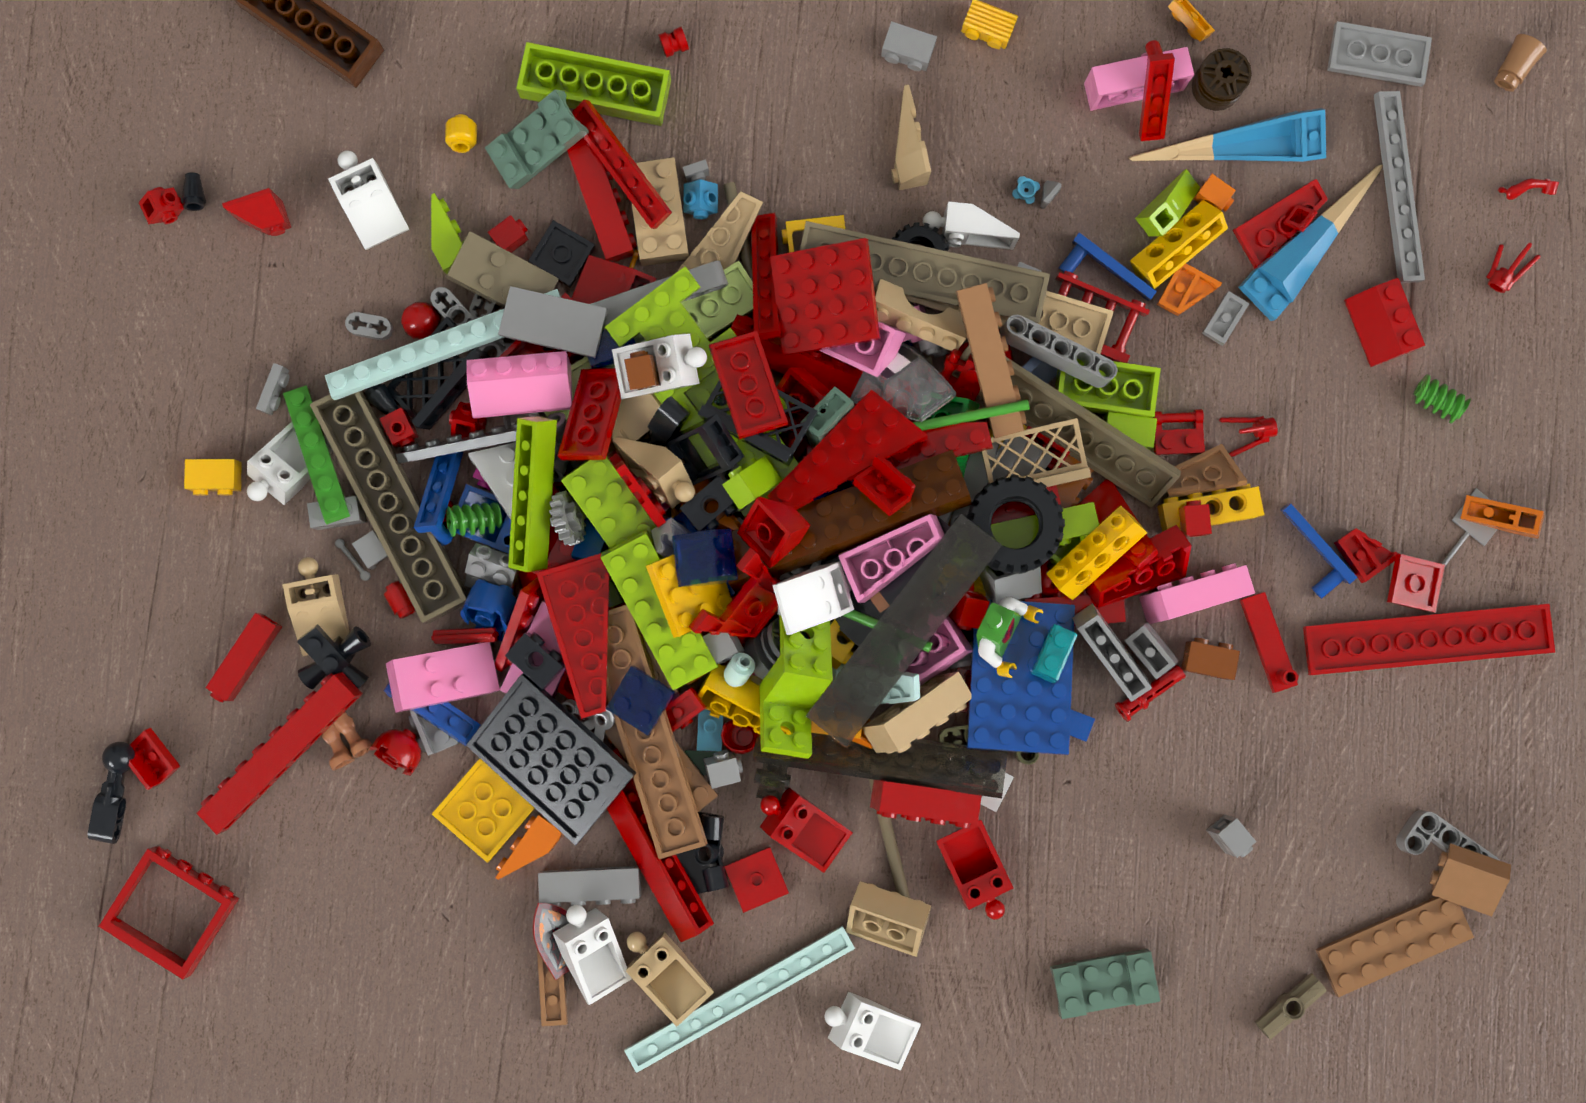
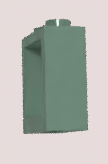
M835 386L813 408L818 413L805 434L812 448L855 407L854 402ZM822 409L826 410L825 413H821L820 411ZM810 413L800 423L806 422Z

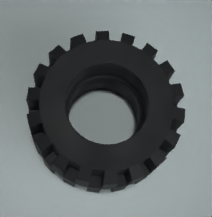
M915 222L911 227L907 224L903 230L899 229L896 232L895 237H892V240L919 244L943 251L949 250L948 242L945 243L946 237L944 234L940 235L938 233L939 229L936 227L933 230L929 229L930 224L924 223V226H919V222Z

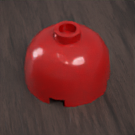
M397 729L387 730L370 747V750H376L374 755L394 770L397 767L405 769L402 774L409 776L417 768L422 754L421 748L415 740L417 736L408 729L403 731Z

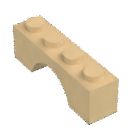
M882 279L878 281L874 288L878 321L951 351L953 349L958 350L967 337L961 312L948 307L940 314L923 313L908 302L902 287Z

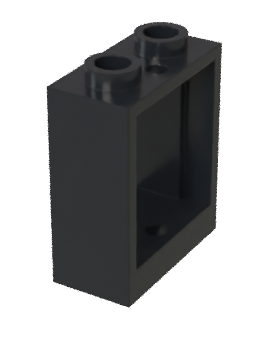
M717 414L679 432L665 443L668 450L681 461L682 459L685 461L683 465L693 486L731 469L745 457ZM699 433L717 463L707 467L689 440V437Z

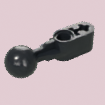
M672 396L668 397L657 409L647 426L650 429L648 432L649 439H642L638 442L665 447V443L681 430L690 413Z
M114 742L103 751L102 762L108 770L107 780L102 783L101 792L97 794L93 803L88 828V839L116 844L120 837L126 809V798L123 797L125 787L122 784L124 772L130 770L129 760L135 757V751L128 743Z

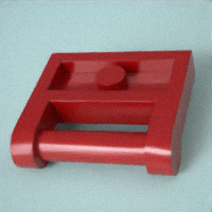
M1202 409L1183 413L1155 411L1153 418L1157 419L1154 454L1161 456L1201 454L1205 452L1204 414ZM1193 422L1194 429L1162 430V423Z

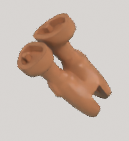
M346 712L321 736L326 743L330 744L334 755L329 760V765L333 771L352 763L355 760L354 757L358 758L365 755L372 746V742L369 739H363L356 732L353 718L348 716ZM340 733H342L346 737L350 745L351 752L347 749V747L341 740Z

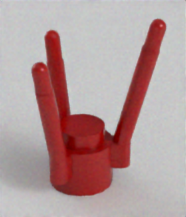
M1532 243L1526 245L1509 269L1501 267L1500 270H1497L1504 248L1503 244L1499 245L1491 270L1486 276L1490 279L1488 281L1489 287L1500 293H1505L1506 290L1509 291L1513 284L1541 257L1536 255L1513 277L1514 270L1532 247Z
M1229 417L1219 419L1220 422L1253 423L1252 427L1240 429L1239 433L1253 432L1256 438L1259 437V439L1230 452L1229 455L1231 457L1259 444L1269 442V438L1277 436L1278 433L1277 423L1273 417Z

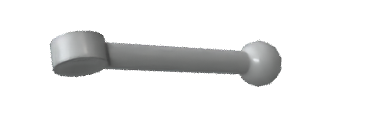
M337 539L335 546L341 548L360 573V578L363 581H368L371 578V574L364 571L344 546V540Z

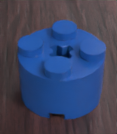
M478 579L472 586L460 615L467 624H469V621L476 624L475 628L494 627L499 635H501L502 631L506 632L517 599L512 595L513 589L509 586H497Z

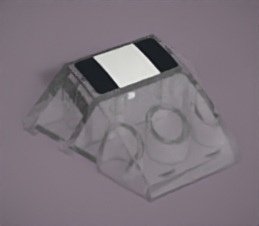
M902 342L896 357L878 377L863 371L850 399L855 404H858L872 389L906 418L923 422L955 398L956 392L925 355L921 353L919 348Z

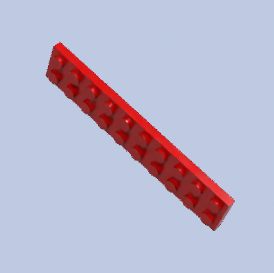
M1550 604L1303 626L1308 675L1555 653Z

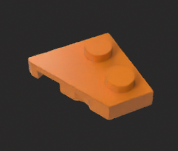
M1184 264L1173 273L1156 305L1179 316L1218 289L1222 282L1188 264Z

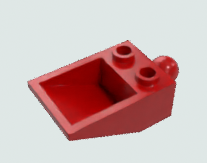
M589 255L572 299L577 302L591 304L655 282L657 278L636 269Z
M789 786L779 800L773 795L765 796L761 800L760 808L767 817L760 825V828L772 839L823 873H825L853 833Z
M980 819L978 820V825L970 824V828H961L936 840V843L965 907L970 910L986 902V915L991 919L997 920L1004 915L1005 906L995 897L1014 888ZM995 878L1001 879V885L998 887L993 885ZM974 888L978 889L979 895L972 898L970 891Z

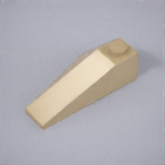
M905 85L903 90L894 169H891L893 183H898L899 190L927 185L931 174L926 145L924 141H921L920 123L914 122L916 109L909 85Z

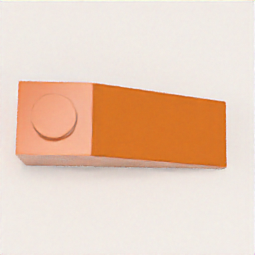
M1466 495L1460 519L1538 539L1545 515L1544 511Z

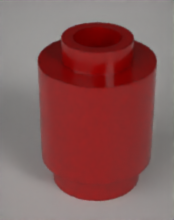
M395 581L385 587L387 591L383 595L394 615H398L402 619L416 612L402 583L400 584L399 581Z

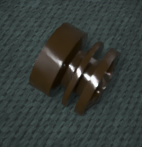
M1222 48L1210 53L1193 76L1191 86L1192 94L1196 101L1204 108L1213 111L1225 110L1233 106L1250 84L1252 76L1250 63L1243 54L1234 49Z

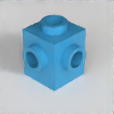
M701 179L685 183L683 213L691 214L695 219H707L708 215L718 213V184Z

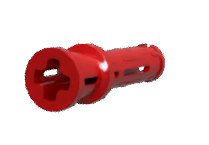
M1176 664L1169 671L1150 683L1152 689L1132 702L1129 698L1121 703L1117 702L1115 707L1122 718L1129 722L1131 716L1141 709L1146 710L1149 702L1167 691L1177 682L1186 678V675Z

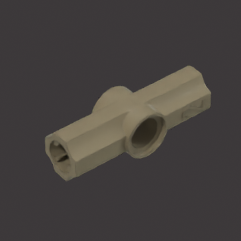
M1310 973L1291 991L1280 995L1276 1004L1260 1016L1255 1023L1271 1040L1293 1020L1302 1018L1305 1010L1327 990ZM1294 1001L1295 1008L1293 1011L1287 1012L1286 1006L1288 1002Z

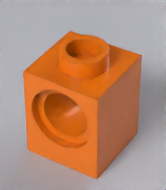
M1211 174L1193 200L1197 203L1204 200L1219 210L1226 212L1234 202V199L1231 197L1236 190L1214 174Z

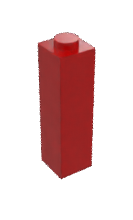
M255 613L205 687L212 692L210 696L222 703L224 701H234L283 626L263 613Z

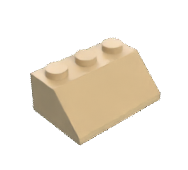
M860 881L850 905L846 933L917 957L928 922L931 905L925 904L921 900H913L902 896L897 892L878 888L874 884Z

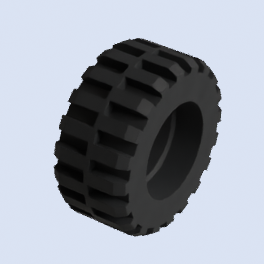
M1019 475L998 478L996 481L988 483L977 493L969 508L966 519V534L970 547L982 563L985 562L995 571H1003L1005 574H1022L1035 570L1054 555L1064 535L1063 528L1065 527L1062 506L1058 504L1057 496L1053 491L1050 493L1046 489L1047 486L1045 484L1033 481L1034 478L1028 476L1021 478ZM1014 501L1024 503L1032 508L1039 522L1036 538L1029 545L1018 549L1008 548L1000 544L995 539L991 530V519L996 509L1005 503Z

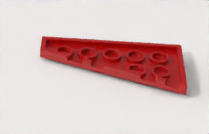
M601 553L536 573L581 719L606 711L609 572L600 558Z

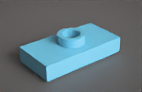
M704 709L698 714L697 751H722L721 732L723 716L720 715L718 719L710 716V711Z

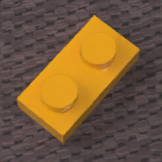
M1173 0L1168 6L1172 11V16L1177 21L1182 22L1187 27L1189 35L1199 42L1208 38L1215 31L1188 0Z

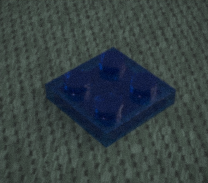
M632 665L606 709L648 736L656 726L675 691Z

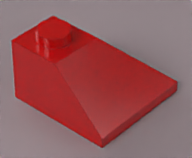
M270 188L222 203L223 208L238 221L267 235L278 236L291 228L283 201Z
M760 496L756 498L737 534L760 556L769 568H772L801 542L810 524L794 507Z

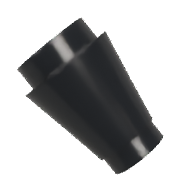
M194 172L185 174L181 196L183 207L190 211L202 210L206 203L200 175Z
M380 383L372 386L364 392L367 396L366 400L386 415L399 409L385 384L382 385Z

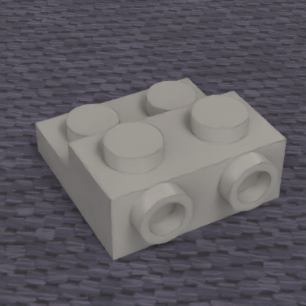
M476 543L468 555L465 569L467 576L464 586L472 588L476 580L482 579L497 586H509L513 589L512 595L514 596L520 570L508 568L509 554Z

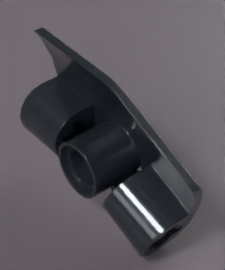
M698 812L708 844L676 854L698 894L729 887L722 861L724 848L721 840L724 816L705 812ZM707 847H708V848L710 849V851H711V858H709V857L707 856V853H706Z

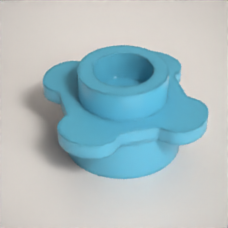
M1021 176L1017 180L1018 185L1013 190L1012 195L1015 199L1020 198L1025 200L1027 204H1032L1035 201L1036 191L1040 189V184L1037 181Z

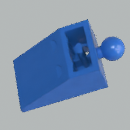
M466 484L458 505L462 507L463 504H468L471 507L472 504L481 506L482 503L490 505L496 502L501 510L502 524L500 528L495 527L494 534L489 533L488 527L485 528L483 535L480 534L478 528H476L475 535H470L469 529H466L464 537L509 554L510 545H507L506 542H508V537L510 536L511 519L495 495ZM456 529V534L460 535L459 529Z

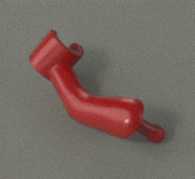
M1530 178L1511 186L1509 189L1500 187L1498 191L1499 193H1505L1508 200H1514L1527 190L1533 188H1542V193L1556 195L1559 182L1550 181L1547 178L1544 180Z

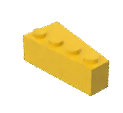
M718 664L717 668L709 672L697 692L707 707L706 710L710 711V716L718 719L720 715L732 719L734 725L739 727L751 726L754 728L755 733L760 734L759 685L753 683L750 679L739 687L728 685L724 679L726 666ZM780 726L785 734L791 735V731L787 727Z

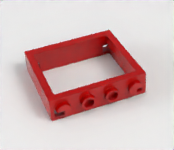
M155 846L146 850L98 927L183 980L192 975L239 898L233 895L234 893L229 890V887L224 885L220 887L212 882L214 879L210 875L193 870V866L189 862L172 857L170 850ZM152 861L221 903V906L187 960H184L117 918Z

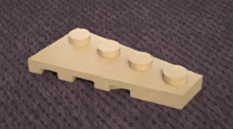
M740 192L699 245L696 246L690 256L680 266L678 271L685 266L690 270L713 261H720L723 270L734 264L763 202Z

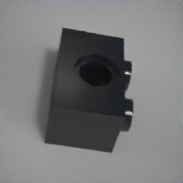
M720 476L716 477L690 501L680 507L701 534L705 532L711 533L719 526L718 521L725 515L730 517L738 510V507L722 484L725 482ZM710 501L718 502V509L714 513L706 511V506Z
M527 632L507 652L505 657L541 689H545L565 668V664L562 662L561 654L554 649L550 651L543 645L545 640L535 632L533 634ZM534 652H539L543 656V663L540 666L532 662Z

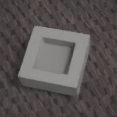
M706 159L683 167L687 183L699 179L705 180L706 176L710 175Z

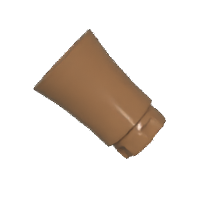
M1526 34L1516 35L1507 57L1498 70L1497 77L1494 80L1495 84L1506 91L1514 92L1517 86L1522 84L1538 60L1547 52L1545 45L1532 36Z

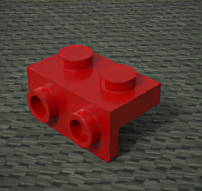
M880 454L876 455L872 465L856 476L853 481V485L889 517L910 502L915 489V484Z
M152 728L144 730L129 744L135 751V757L129 760V767L147 790L164 783L181 767Z

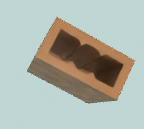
M1450 843L1447 851H1442L1439 856L1437 865L1440 867L1438 871L1435 869L1432 871L1429 884L1433 885L1431 895L1492 917L1510 881L1511 864Z

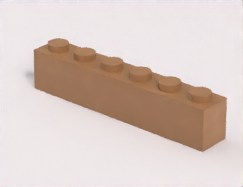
M987 283L955 291L985 408L1017 402V400L1021 399L1018 386L1012 385L1010 376L1014 375V369L1011 360L1006 361L1004 352L1008 351L1005 336L1000 337L998 327L1002 326L999 312H994L992 302L996 301L993 288L988 287ZM1024 411L988 418L993 438L1024 431L1023 425L1027 424Z

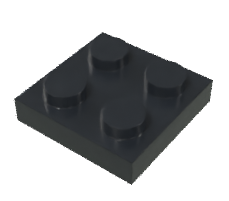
M553 220L528 262L559 278L560 282L571 288L584 267L588 256L592 254L596 246Z

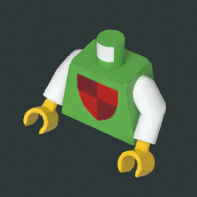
M1005 597L998 604L993 602L990 604L976 634L979 655L991 666L997 668L999 676L1012 678L1009 674V669L1016 670L1017 666L1014 663L1003 661L1002 656L1022 615L1028 621L1039 623V621L1035 620V614L1037 612L1043 614L1041 609L1031 605L1027 606V604L1012 597Z

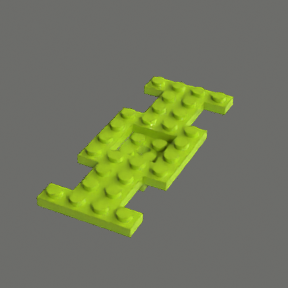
M686 266L605 326L619 347L624 346L640 333L646 341L671 335L690 334L692 347H700L706 352V363L697 368L700 384L654 393L661 404L668 397L672 396L690 413L681 431L703 421L698 415V411H700L702 405L705 406L719 381L709 350V344L736 337L734 331L729 328L710 342L681 302L701 288ZM780 398L783 409H787L786 402ZM715 401L713 403V406L720 410L728 408L727 403L724 406H718ZM773 429V430H769V431H766V432H763V433L765 434V433H769V432H772V431H775V430ZM699 433L689 437V440L707 467L717 463ZM776 435L770 436L777 441ZM732 436L745 456L736 463L739 466L753 457L758 461L766 456L783 480L799 464L793 456V460L788 467ZM774 486L773 488H771L770 490H768L767 492H765L764 494H762L761 497L767 498V495H768L776 486ZM755 500L749 503L748 506L743 511H741L745 518L748 512L750 511L752 505L754 504Z

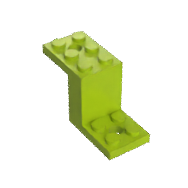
M779 615L780 656L759 685L761 751L809 759L812 755L810 710L833 681L830 621L802 630L810 636V639H806L800 631L787 635L782 617ZM780 726L787 727L791 731V735L785 734Z

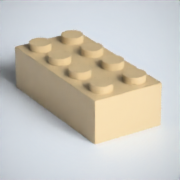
M675 158L636 163L672 211V214L657 229H651L632 204L641 265L648 266L686 260L689 257Z
M953 672L936 675L920 686V699L913 702L896 703L862 726V730L875 752L890 754L897 751L902 753L912 746L910 743L916 738L919 740L930 733L929 729L934 725L939 726L948 721V715L952 712L957 713L967 707L966 702L971 700L972 694L960 673Z

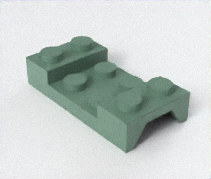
M552 91L537 104L538 109L510 132L500 134L485 147L509 188L520 189L589 133V130L575 119L567 106L565 91Z
M1148 949L1050 966L1056 987L1058 1012L1061 1019L1087 1015L1088 1012L1132 1004L1138 1006L1160 1002L1152 954Z

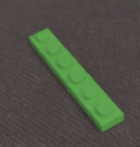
M307 385L283 393L326 525L350 517L322 428L310 406L313 401Z

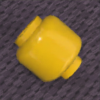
M458 114L446 122L445 142L455 152H468L476 145L477 125L468 116Z

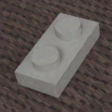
M1228 291L1202 334L1223 346L1250 303Z
M273 363L257 404V410L272 415L273 411L278 409L281 402L279 396L282 388H285L289 382L288 369Z

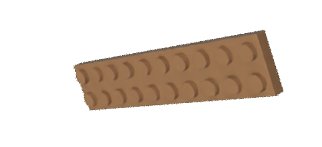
M627 605L609 610L606 694L611 710L614 713L629 766L637 772L633 779L658 858L662 859L706 846L708 842L639 627Z

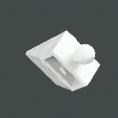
M343 151L338 156V164L346 171L328 180L365 250L410 230L376 161L371 158L357 165V156L352 151ZM370 177H376L375 180H371L368 183ZM349 187H353V188H354V190H352V191H347V193H346L347 188H349Z
M948 202L944 217H941L935 211H930L923 217V225L924 223L930 224L929 229L933 230L934 227L938 229L943 227L942 233L946 237L945 243L948 242L949 247L971 245L1013 250L1020 236L1019 232L974 204Z
M690 334L671 335L612 349L621 399L700 384L697 368L703 366L707 360V354L702 348L692 347ZM645 351L655 356L661 386L638 391L630 390L624 359H629L630 353Z
M292 422L247 461V475L255 481L247 488V495L251 500L261 501L269 492L285 505L311 479ZM324 435L325 440H326V443H327V446H328V449H329V452H330V455H331L332 452H333V449H332V447H331V445H330V443H329L327 437Z
M840 561L815 566L772 585L787 635L841 617L854 610L849 593L852 588L847 576L844 575Z
M573 905L566 913L569 924L553 932V936L587 1004L590 1005L630 981L631 977L626 972L627 966L609 918L596 908L586 913L582 906Z
M848 992L841 1008L837 1006L829 1007L824 1015L826 1023L832 1026L828 1039L840 1049L901 1070L921 1025L915 1020L851 992Z

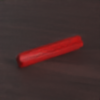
M494 627L439 629L433 631L431 640L435 644L495 642L499 633Z

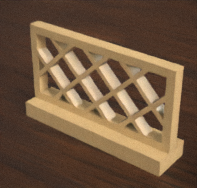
M1077 418L1026 429L1022 432L999 438L991 437L992 443L996 442L1004 447L997 459L989 456L987 450L981 451L988 483L994 482L992 472L997 464L1009 471L1006 478L1012 474L1019 475L1014 470L1021 459L1033 465V468L1026 476L1034 478L1033 481L1037 483L1042 482L1047 487L1091 477ZM1073 424L1075 435L1069 443L1057 436L1063 426ZM1058 428L1055 433L1049 431L1050 429ZM1045 431L1052 435L1045 448L1033 441L1038 432ZM1033 434L1030 439L1024 435ZM1019 436L1028 441L1021 454L1009 447L1012 440ZM1055 438L1067 445L1060 458L1048 451ZM1009 439L1006 445L1000 442L1002 440ZM1075 440H1076V443H1077V447H1078V448H1076L1075 446H1073V443H1074ZM1031 444L1043 451L1036 463L1024 457ZM1070 448L1079 453L1081 463L1070 465L1063 460ZM1006 450L1019 456L1011 469L999 462ZM1046 453L1058 460L1053 469L1048 471L1038 466ZM989 459L994 462L992 467H990ZM1060 463L1066 465L1065 467L1058 468ZM1036 468L1042 471L1039 473H1034Z

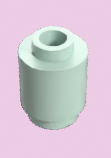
M737 653L732 657L724 670V679L728 685L739 687L747 682L755 670V662L752 657L745 653Z

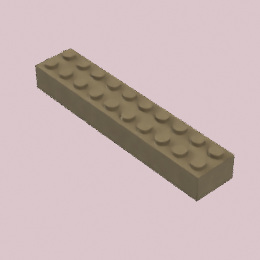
M363 390L337 400L332 399L329 394L311 403L310 406L421 622L429 624L462 607L468 597V593L444 546L436 540L431 532L418 533L415 530L414 524L421 502L401 463L398 464L396 454L370 403L366 400Z

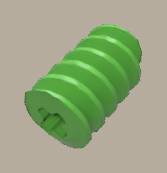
M1426 374L1414 390L1413 395L1416 396L1415 404L1424 400V409L1433 405L1432 413L1435 414L1442 410L1440 418L1444 419L1449 414L1451 415L1449 423L1452 424L1463 415L1471 399L1465 400L1464 394L1456 396L1457 392L1455 389L1447 391L1448 386L1446 384L1439 386V380L1437 379L1430 382L1431 377Z
M496 502L490 505L482 503L481 506L472 504L471 507L468 504H463L462 507L453 505L452 508L447 507L446 523L451 537H455L456 529H459L461 536H465L466 529H469L470 535H475L476 528L483 535L486 527H488L490 534H494L495 527H501L502 515L499 504Z

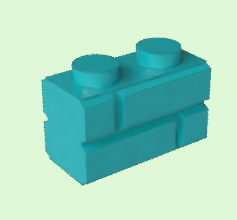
M1054 624L1047 634L1031 674L1051 683L1057 682L1078 634Z

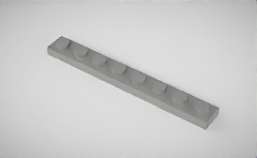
M1381 91L1374 94V103L1397 278H1399L1400 283L1421 282L1425 280L1401 94L1400 91Z

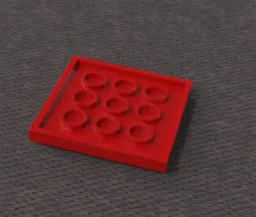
M861 238L770 256L776 305H778L782 355L788 356L880 339L868 239Z

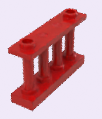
M1069 271L1059 272L1055 280L1062 282L1058 291L1059 295L1067 297L1072 286L1085 292L1081 300L1082 302L1090 304L1093 296L1107 301L1105 309L1114 311L1117 305L1129 310L1116 344H1113L1112 347L1103 344L1100 354L1115 362L1128 363L1130 355L1125 353L1126 349L1124 348L1138 315L1145 317L1149 314L1150 310L1145 308L1146 304L1132 299L1130 302L1077 280L1078 276Z

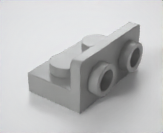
M410 710V724L414 730H418L420 735L418 739L419 746L422 752H427L428 756L460 743Z

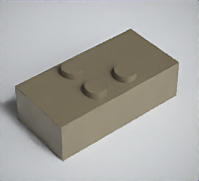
M471 231L467 234L445 277L502 308H505L510 286L544 294L553 291L559 279Z

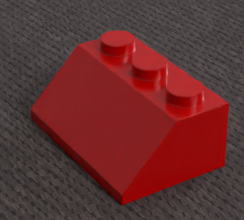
M1399 278L1376 285L1344 300L1370 367L1426 346Z

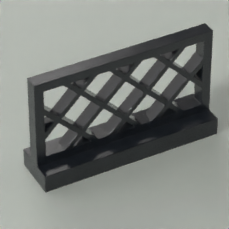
M446 317L430 336L445 331L448 326L453 328L458 325L450 317ZM477 347L472 349L465 358H459L458 354L451 359L437 362L438 377H428V366L422 368V377L413 378V372L394 378L387 388L392 397L413 418L412 422L417 428L430 430L467 388V360L491 357ZM444 362H453V372L450 376H444ZM429 380H438V390L434 394H428ZM407 381V395H400L395 389L401 382ZM413 381H422V395H413ZM413 398H422V409L418 413L413 409Z
M718 381L705 406L702 405L698 415L701 419L705 420L717 414L730 435L738 439L732 417L726 413L730 412L729 408L720 410L713 406L716 398L724 395L723 391H721L720 381ZM777 389L779 397L786 402L787 409L784 412L785 414L789 413L792 426L779 430L776 428L774 429L775 431L769 433H759L739 440L789 467L794 453L818 411ZM789 403L795 405V407L790 408ZM802 409L810 413L806 422L794 424L791 412ZM802 428L799 434H797L796 429ZM793 430L796 439L791 448L781 443L779 434ZM776 435L777 441L770 436Z

